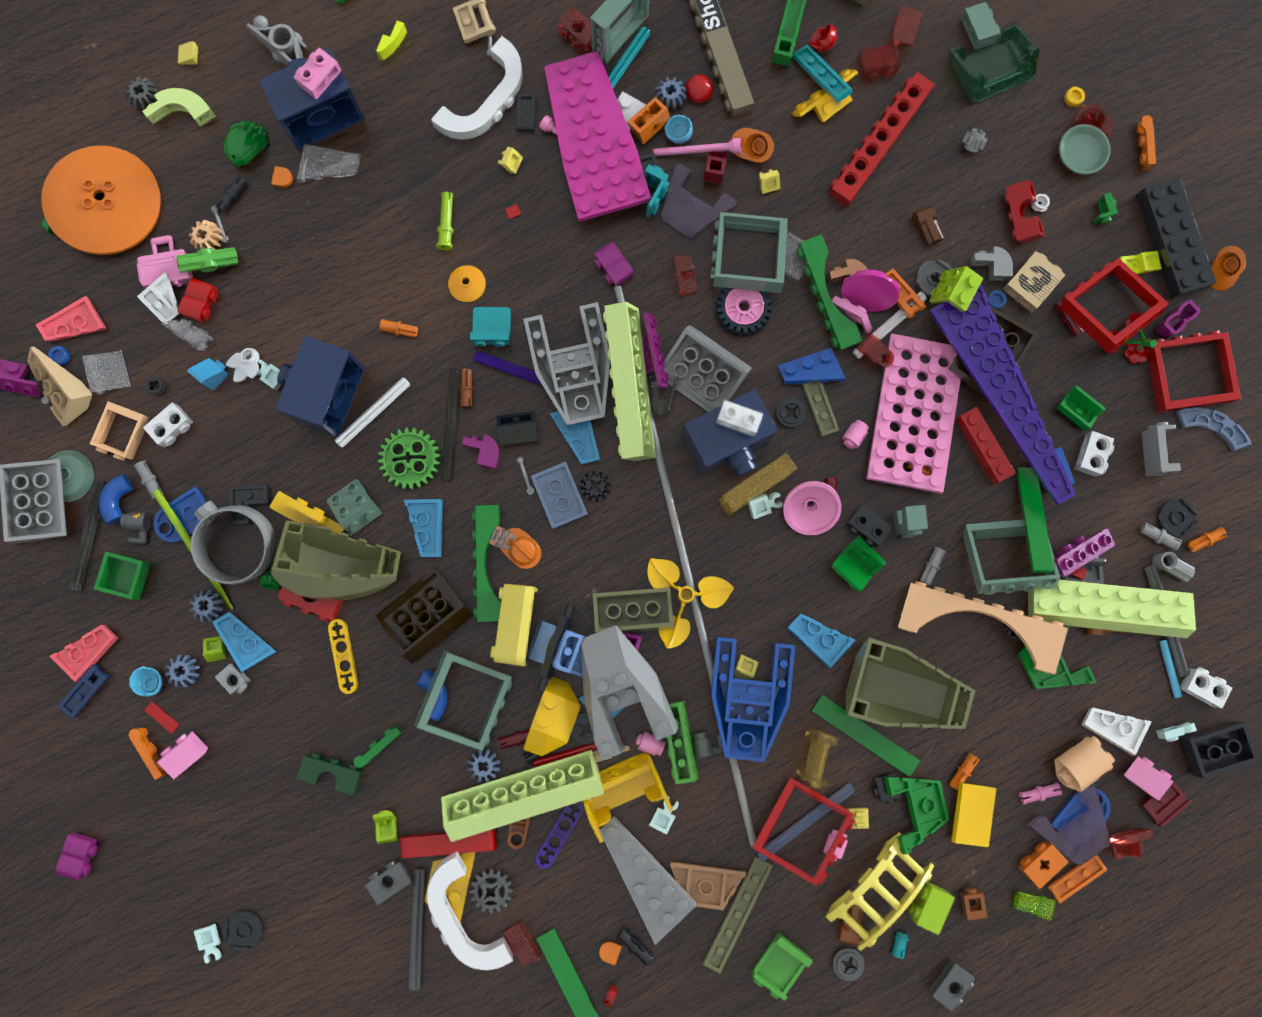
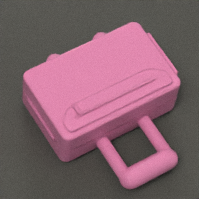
M170 235L152 238L150 242L153 254L137 258V270L141 285L147 288L164 272L168 274L171 286L181 287L183 284H188L191 278H193L192 271L180 273L176 261L177 255L187 253L183 249L174 250L173 237ZM169 244L170 251L157 252L156 245Z

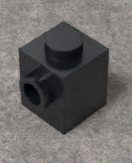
M887 772L873 776L874 786H872V792L875 798L885 802V804L896 802V798L901 797L900 793L893 796L887 795L884 777H895L894 773Z

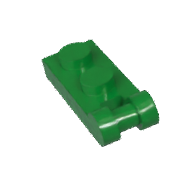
M400 726L388 728L383 733L385 736L380 741L376 739L368 746L370 750L366 754L355 757L354 765L357 768L367 765L404 731Z

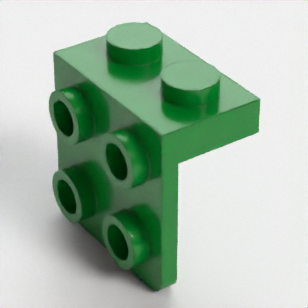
M857 536L833 562L832 568L852 588L860 592L871 577L887 562L860 536Z

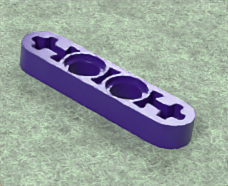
M582 801L577 802L581 810L574 812L572 817H576L575 820L568 815H564L565 812L570 814L572 810L570 805L565 806L536 855L535 862L539 868L546 869L552 865L583 813L584 804ZM567 819L570 821L571 826L568 830L560 828L559 823L561 820ZM556 836L560 839L558 847H552L549 844L551 837ZM546 846L550 851L555 852V854L553 855L552 852H550L548 856L549 863L544 862V864H542L541 858L539 856H544L546 854L547 849H544V847Z

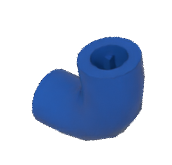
M124 473L109 481L99 495L98 507L106 525L120 521L123 513L119 506V500L124 494L133 490L131 481Z
M426 668L416 682V685L427 692L434 672ZM444 683L430 715V718L437 722L443 715L448 703L447 689Z

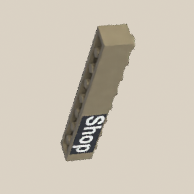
M689 0L690 10L694 11L696 15L694 17L697 28L700 27L702 32L700 33L703 45L706 44L708 49L706 50L707 58L709 61H712L714 66L712 67L713 75L715 78L718 77L719 92L721 95L724 94L726 111H730L731 117L753 111L754 100L718 0Z

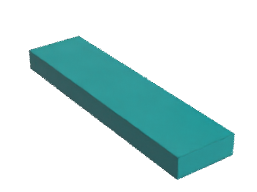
M808 44L793 53V59L836 103L852 94V88Z

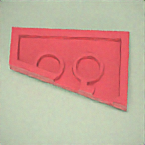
M87 296L36 324L46 342L107 329Z
M100 625L83 635L80 640L73 644L70 643L65 646V649L50 655V657L74 682H78L87 670L114 644L118 637L106 625Z

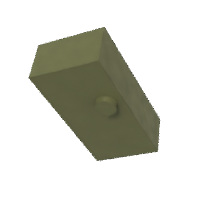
M670 587L593 594L595 633L617 625L622 633L623 631L635 633L674 629Z

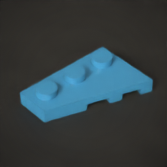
M558 411L550 413V416L581 465L600 461L591 421L567 426Z
M404 500L409 512L410 523H412L415 532L414 536L420 556L442 557L443 500Z
M230 612L212 622L241 672L246 671L277 652Z
M799 614L787 627L828 668H831L855 641V639L842 635L840 632L832 630L803 614Z

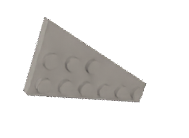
M614 816L600 832L656 945L696 907L697 903Z

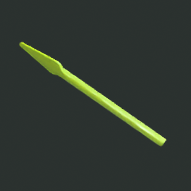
M159 489L154 491L152 494L191 552V537ZM209 578L222 599L233 610V606L220 583Z

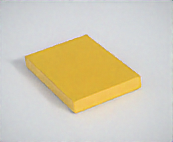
M959 782L951 842L989 847L996 788Z

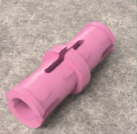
M1055 783L1044 787L1036 786L1033 790L1019 792V797L1024 798L1020 800L1025 805L1039 800L1042 802L1046 798L1060 796L1062 791L1055 790L1060 788V785Z

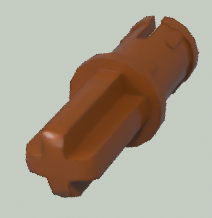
M471 369L461 370V387H459V390H461L460 407H472V390H474V387H472Z

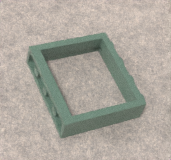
M605 0L590 17L592 52L598 51L602 62L607 64L649 17V0ZM631 3V7L629 8V10L621 17V19H620V20L613 26V28L610 30V25L618 18V16H619V15L626 9V7Z
M720 212L719 221L715 220L714 231H718V234L714 235L713 246L716 247V251L712 253V263H715V267H711L710 279H714L713 287L781 293L784 285L788 219ZM724 228L777 233L775 279L721 274Z
M1024 520L965 525L962 535L978 594L991 595L998 592L1012 593L1021 590L1028 592L1034 589L1049 590L1057 586L1060 574L1051 545L1050 551L1054 570L1052 574L1046 573L1045 576L984 580L974 540L1026 536Z
M444 650L414 725L419 729L483 751L484 746H487L490 741L489 734L491 729L497 724L498 717L496 716L498 711L504 706L506 691H509L512 686V677L501 671ZM452 661L502 679L477 741L427 724Z

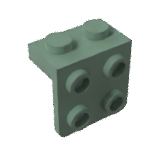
M358 479L353 480L327 499V503L339 524L351 536L382 514Z

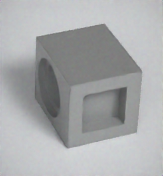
M236 663L229 664L215 677L230 695L241 694L247 689L248 686L246 684L251 681L244 672L240 671ZM233 675H235L238 679V682L235 686L231 683V677Z

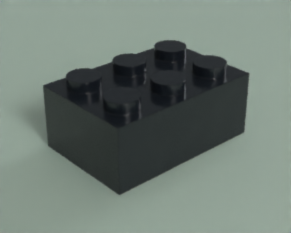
M1232 721L1180 738L1192 775L1196 777L1206 778L1259 761L1246 722Z

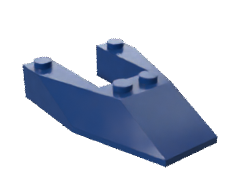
M716 637L711 697L724 756L731 759L765 762L790 705L795 645L773 643L770 682L733 678L737 639Z

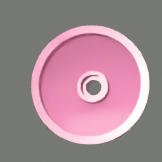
M808 481L797 485L788 493L784 501L783 513L788 525L796 532L804 535H818L828 531L837 523L842 506L839 495L831 486L819 481ZM809 501L814 502L812 505L807 504Z

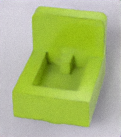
M384 810L373 815L376 827V842L382 844L398 841L397 821L393 812Z

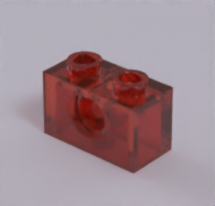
M572 6L558 21L559 33L563 38L571 40L576 49L587 53L592 48L591 22ZM577 29L582 30V32L576 33L574 31Z

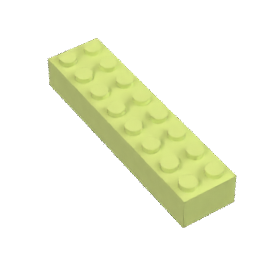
M628 302L604 306L603 318L607 325V331L605 332L606 340L609 342L607 355L609 361H611L610 377L613 380L614 386L612 388V396L616 404L614 414L618 421V426H616V433L620 439L618 451L622 459L639 461L656 458L639 308Z
M1059 580L1057 586L1053 589H1034L1028 591V617L1037 615L1043 617V621L1051 623L1053 620L1061 622L1065 626L1188 638L1196 630L1193 593Z
M590 750L441 797L443 827L450 841L453 842L603 795L604 791L594 754Z

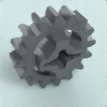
M493 868L490 869L489 873L484 869L482 871L483 876L477 874L476 879L478 881H472L471 883L475 887L470 889V893L474 894L471 901L477 900L475 907L483 906L482 912H485L486 908L489 909L490 914L493 913L494 908L500 912L501 905L506 908L508 905L506 900L511 901L512 896L508 894L513 892V888L509 887L512 884V880L506 881L508 874L500 875L501 869L497 873H494ZM488 878H496L497 880L490 881ZM479 885L483 889V894L481 897L479 894ZM497 885L495 892L487 895L489 888L491 889ZM502 885L504 886V889H505V894H504V896H503V894L501 893V886H502Z

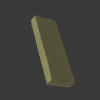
M820 381L802 384L820 437L840 431L823 384Z

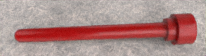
M594 742L554 753L545 758L541 757L533 761L532 765L537 767L598 749Z

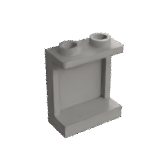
M1159 422L1156 425L1148 426L1147 430L1141 432L1146 477L1165 476L1181 471L1180 463H1168L1166 432L1176 429V425H1169L1168 422Z

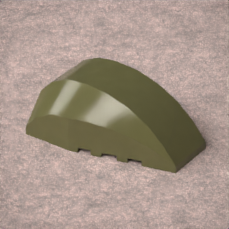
M286 520L271 575L282 588L298 596L327 601L351 600L371 595L395 582L401 552L376 544V547L369 545L367 540L361 538L358 541L348 538L349 534L343 532L340 535L333 533L332 529L328 527Z
M867 638L855 657L845 693L846 715L888 727L965 729L975 690L905 648Z

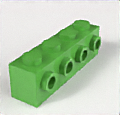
M685 700L669 703V706L677 723L678 730L675 734L665 737L669 744L668 756L672 761V778L675 779V784L695 782L699 776Z

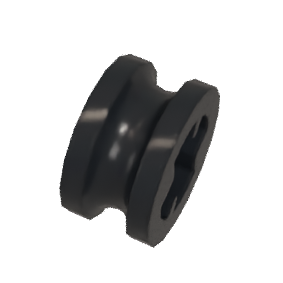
M152 377L147 380L146 389L153 395H161L166 390V384L163 380ZM154 383L160 386L158 390L153 389L154 387H152V385Z

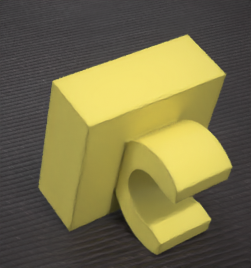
M507 147L506 151L501 153L503 158L498 160V163L510 173L516 174L523 157L514 148Z
M769 170L767 173L763 174L761 172L759 174L762 194L780 189V177L777 170Z
M867 807L847 808V810L854 813L853 819L856 820L852 829L869 828Z

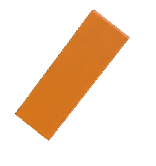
M1093 852L1046 886L1056 901L1062 903L1106 872L1107 868L1098 855Z

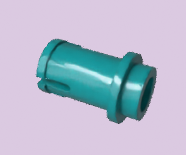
M897 931L894 934L895 942L891 955L904 959L906 944L909 938L907 933Z

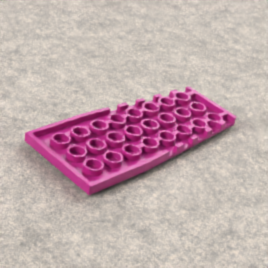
M598 51L545 66L563 167L579 222L650 202L651 195L637 148Z

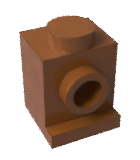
M974 887L965 888V892L960 893L962 916L967 920L987 918L984 893L979 890L977 891ZM969 899H974L972 905H969Z

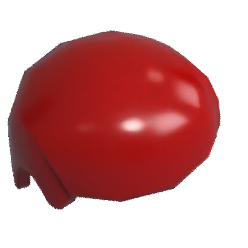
M826 23L827 28L818 27L810 39L809 45L821 53L830 50L837 40L836 27Z
M702 74L693 75L684 86L686 88V98L691 99L693 103H705L714 92L712 81Z

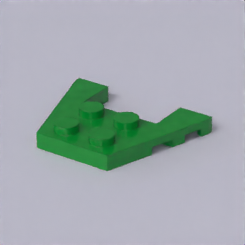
M1063 625V627L1068 628V630L1071 629L1070 626ZM1026 646L1017 653L1034 689L1096 683L1089 666L1070 673L1062 655L1059 659L1056 674L1051 675L1033 669L1034 663Z
M884 777L887 795L893 796L902 792L906 793L914 831L897 836L901 854H909L911 849L916 845H920L926 836L933 834L950 820L941 781Z

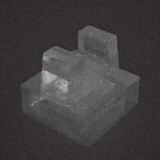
M497 525L489 543L496 547L510 550L511 547L507 543L509 539L515 540L516 536L512 531Z

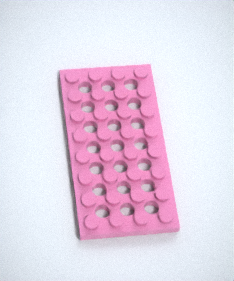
M890 334L866 479L939 494L944 492L961 380L949 370L950 365L957 356L951 345ZM908 352L911 359H903L901 353ZM920 356H927L929 358V363H922L920 361ZM939 359H945L948 366L941 367L938 362ZM900 369L906 370L908 377L902 378L898 371ZM917 374H925L926 381H920L917 378ZM936 377L944 378L945 384L939 385L936 382ZM902 387L905 390V395H898L895 389ZM921 391L924 395L923 399H917L914 392ZM933 395H940L942 402L936 403L933 400ZM893 405H899L902 408V413H895ZM914 408L918 409L921 412V416L914 417L911 410ZM936 412L939 415V421H933L930 413ZM891 423L898 424V432H894L890 429ZM909 427L917 428L918 434L915 436L911 435L908 431ZM929 430L935 431L936 439H930L927 432ZM888 441L895 442V450H890L887 447ZM906 445L914 446L915 453H908ZM926 448L933 450V457L930 458L925 455L924 451ZM890 459L893 462V468L885 467L884 460ZM903 463L911 464L912 471L906 472L903 469ZM922 467H929L931 475L925 476L922 473Z

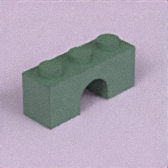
M925 505L908 506L900 511L893 512L895 534L901 535L902 538L922 534L923 530L928 529Z

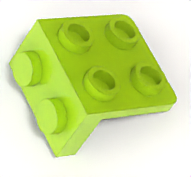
M967 266L946 270L941 274L937 287L931 292L929 302L932 304L948 302L961 312H966L984 278Z

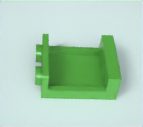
M777 933L751 970V974L754 977L753 981L760 987L766 986L770 989L769 993L776 999L782 998L785 1001L787 999V992L805 966L809 968L813 960L807 953L780 933Z

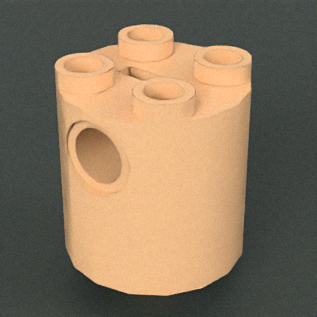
M1095 736L1091 738L1085 737L1080 743L1071 747L1054 760L1056 776L1064 786L1082 792L1096 782L1103 774L1112 770V763L1115 760L1109 752H1104L1100 747V741Z

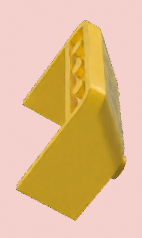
M647 753L637 754L599 771L604 794L583 800L589 822L600 843L604 842L599 827L610 821V809L646 794L647 799L651 802L664 799L669 812L673 811L654 763Z

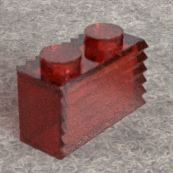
M895 43L861 50L857 57L862 79L868 78L872 80L882 74L891 76L901 66Z

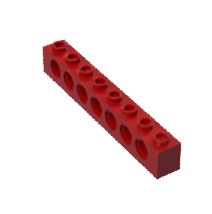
M916 72L913 78L911 76L908 77L903 85L905 89L902 92L899 90L893 98L895 102L892 107L890 105L887 106L882 114L884 118L881 121L879 119L872 127L873 133L865 136L861 143L863 144L862 148L855 150L851 156V159H853L851 163H846L840 171L841 177L839 179L835 178L831 183L829 195L844 206H849L935 86L933 82ZM908 93L914 94L915 98L910 97ZM898 108H903L905 112L899 111ZM887 122H892L895 126L891 127ZM877 136L882 137L884 141H879ZM866 151H871L874 155L870 156ZM860 165L863 170H858L855 166ZM844 180H850L853 185H847Z

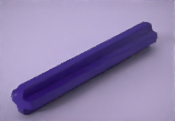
M476 351L474 355V361L542 385L533 370L480 351Z

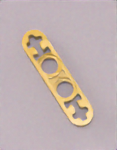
M335 619L329 623L328 631L339 688L343 693L351 694L358 689V678L348 627L345 621ZM338 622V625H342V629L339 630L340 636L345 635V638L335 640L334 637H338V632L334 631L333 627ZM340 641L345 642L347 645L346 650L342 653L336 648ZM344 660L350 663V669L346 672L340 668V664ZM352 673V676H348L349 682H353L354 686L349 691L348 688L344 687V684L347 683V677L342 678V675Z

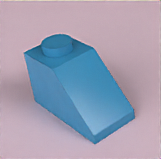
M210 358L187 370L201 384L213 391L229 375L224 370L226 368L225 365L219 360L214 362Z

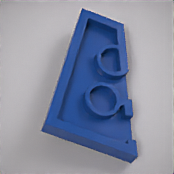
M832 348L778 365L779 373L785 385L808 384L815 381H820L821 383L837 380L838 382H845L846 379Z

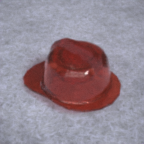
M1083 104L1075 115L1074 123L1076 126L1082 124L1092 125L1100 129L1108 139L1112 136L1114 123L1100 105Z

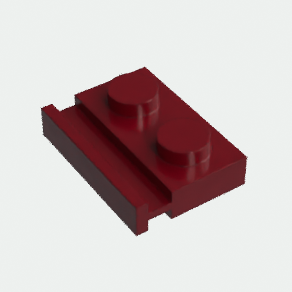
M1173 781L1159 802L1152 796H1149L1140 805L1155 820L1157 825L1163 828L1186 808L1191 801L1185 797L1186 795Z

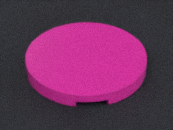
M860 270L844 279L841 295L856 307L859 305L868 312H877L892 307L898 301L900 288L897 281L885 276L884 272Z

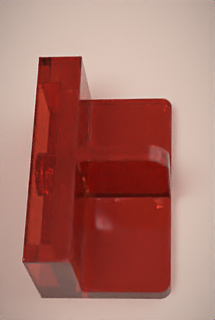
M905 6L900 7L888 48L895 50L898 43L910 47L913 46L922 11Z
M673 253L672 263L679 296L698 292L694 274L695 267L692 264L691 254L677 257V253Z
M1135 828L1109 835L1113 859L1128 856L1142 857L1144 852L1142 840L1154 838L1153 829Z
M521 920L504 930V934L513 948L512 953H516L523 967L534 960L535 962L540 960L541 954Z

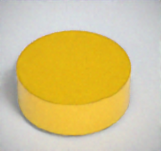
M1079 87L1070 88L1064 96L1066 104L1070 107L1079 106L1085 99V93Z

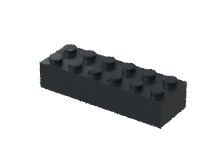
M1181 178L1144 187L1136 194V198L1154 251H1158L1161 271L1170 298L1174 299L1206 290L1216 284Z

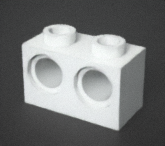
M724 400L716 423L754 437L763 414Z
M172 402L143 428L158 445L166 447L173 444L179 434L188 431L193 421L179 405ZM180 416V421L174 424L175 417ZM165 428V434L160 437V431Z
M1094 431L1087 433L1074 469L1095 477L1105 473L1108 468V457L1114 450V438ZM1096 442L1101 444V450L1096 447ZM1091 459L1094 460L1096 463L1095 468H1093L1090 464Z
M1201 667L1197 669L1189 668L1190 674L1184 677L1180 690L1213 708H1223L1232 690V687L1226 684L1227 681L1215 676L1214 678L1208 675L1210 672ZM1197 677L1200 679L1199 686L1195 683ZM1214 687L1217 688V694L1215 696L1213 694Z

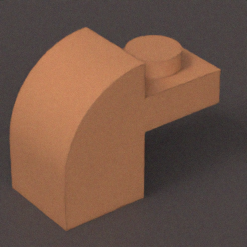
M846 259L842 265L843 268L838 266L831 269L827 275L828 284L842 281L854 275L856 271L868 269L858 260Z

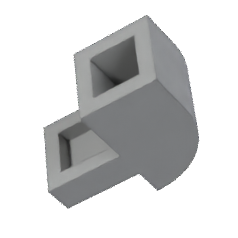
M994 246L989 253L987 251H977L970 258V266H989L988 281H1008L1013 276L1011 256L1003 248Z

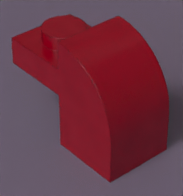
M714 151L708 153L704 182L722 185L727 152Z

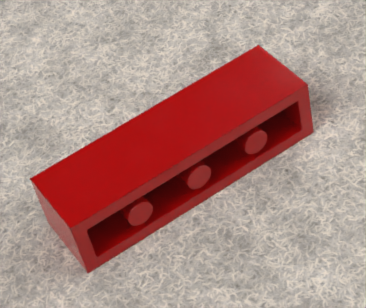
M977 407L955 419L992 485L1015 474L1013 467Z

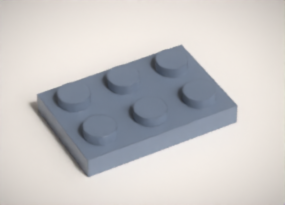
M566 461L531 475L552 529L588 515Z

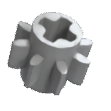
M974 128L971 132L967 131L962 142L966 143L965 148L967 150L978 152V149L983 150L988 139L984 138L985 132Z

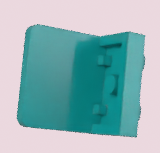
M648 165L645 170L647 185L656 189L647 206L646 217L650 218L651 214L655 215L658 211L660 198H665L670 184L668 182L669 175L656 165Z
M475 307L473 309V332H470L472 344L478 347H485L486 345L504 347L505 345H510V308Z

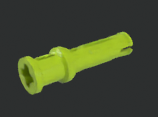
M449 192L441 193L440 226L437 228L438 243H436L437 249L446 251L453 249L451 236L454 233L451 227L453 193L449 195Z

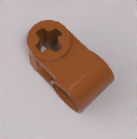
M531 817L509 824L507 841L511 848L519 849L525 844ZM519 834L522 837V843H513L512 835Z

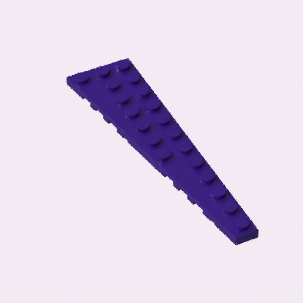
M980 284L966 312H961L950 303L943 302L931 309L929 313L1056 505H1059L1076 495L1065 469L1062 467L1059 456L1052 446L1053 442L1050 436L1048 437L1043 420L1038 415L1034 400L1013 358L1011 349L1006 344L1005 336L997 324V318L988 304V298Z

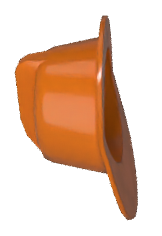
M741 128L731 138V140L733 138H741L742 153L736 155L743 159L762 163L767 161L774 151L772 138L769 134L759 130Z
M1227 246L1219 251L1211 266L1216 280V284L1211 286L1213 289L1219 291L1226 290L1237 281L1246 266L1245 254L1242 249L1237 246Z
M511 528L500 537L501 551L518 567L524 569L532 568L540 561V546L525 531Z

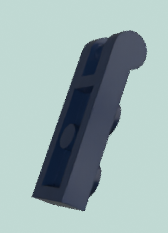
M97 664L92 665L57 706L71 719H75L100 688L111 678L107 672H102L100 670L101 667ZM93 676L98 678L95 683L91 680Z

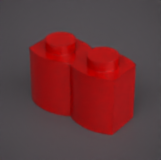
M191 278L177 312L185 317L204 323L210 316L211 304L217 300V288Z

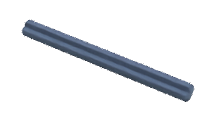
M847 783L827 799L839 805L851 796L855 790L851 784ZM819 804L765 845L764 849L773 854L832 809ZM757 852L758 856L762 861L768 859L766 856Z

